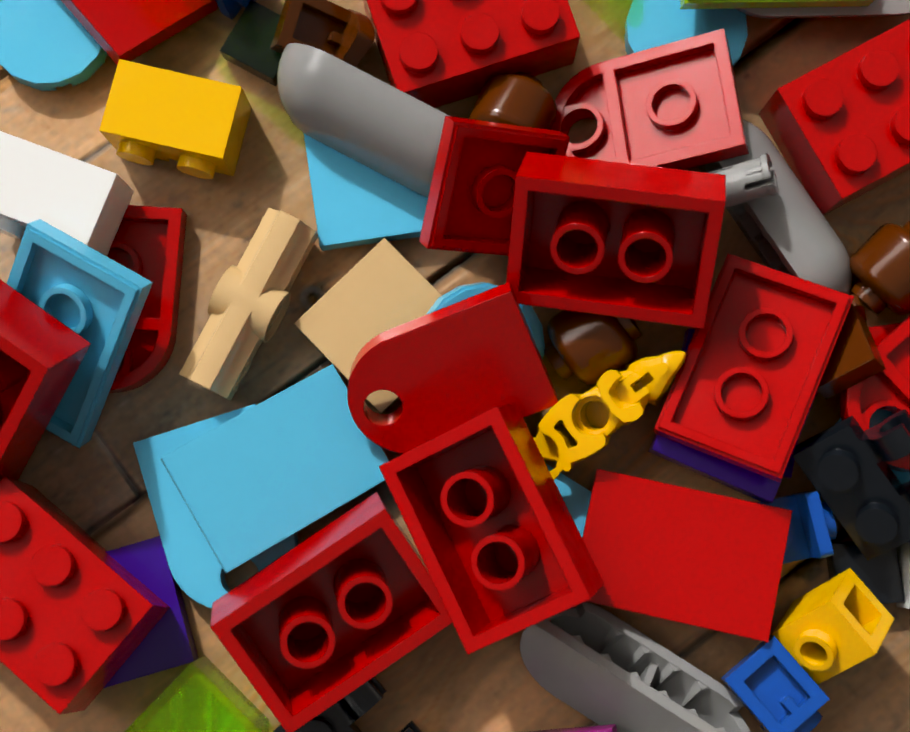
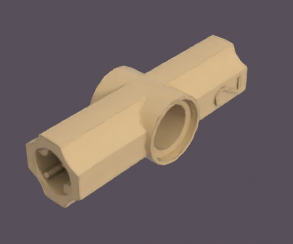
M268 208L238 265L230 266L217 283L208 305V315L210 317L181 369L180 376L229 401L232 400L235 392L238 390V386L248 372L261 343H267L282 323L291 300L289 290L318 238L316 230L282 210L278 211Z

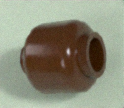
M524 72L501 73L489 78L485 82L468 119L551 130L556 119V103L550 92L535 76Z
M910 221L903 227L893 223L883 224L850 257L851 273L857 281L850 291L852 294L857 295L861 303L877 316L885 308L902 316L910 314Z
M561 310L549 320L547 331L553 344L545 348L544 352L553 368L565 381L575 375L584 384L596 386V382L606 371L612 369L620 371L636 359L638 348L635 340L642 336V332L634 319Z

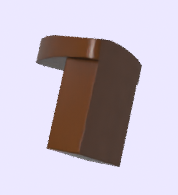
M285 0L270 49L282 54L287 44H305L325 51L356 67L373 44L375 32L372 22L367 16L352 9H345L328 0Z
M854 294L851 295L854 296L853 303L817 390L825 399L886 369L867 326L865 310L859 297Z

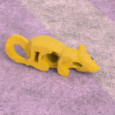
M679 350L666 352L658 356L640 358L635 362L627 364L624 371L619 372L614 369L606 371L596 382V386L583 394H568L559 400L542 418L536 427L537 436L533 437L543 459L556 462V468L550 471L553 480L559 476L562 470L565 472L571 471L574 463L582 461L606 447L613 433L623 425L628 426L644 414V409L648 403L657 406L672 383L675 374L684 363L686 353Z

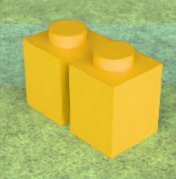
M119 59L99 131L117 149L116 155L127 161L151 166L155 158L165 161L173 159L178 161L176 168L179 171L197 178L213 179L215 172L234 176L252 107L241 86Z

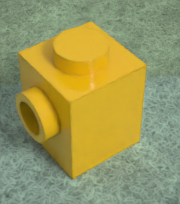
M848 568L794 600L772 635L779 640L818 685L876 655L895 618L851 568Z

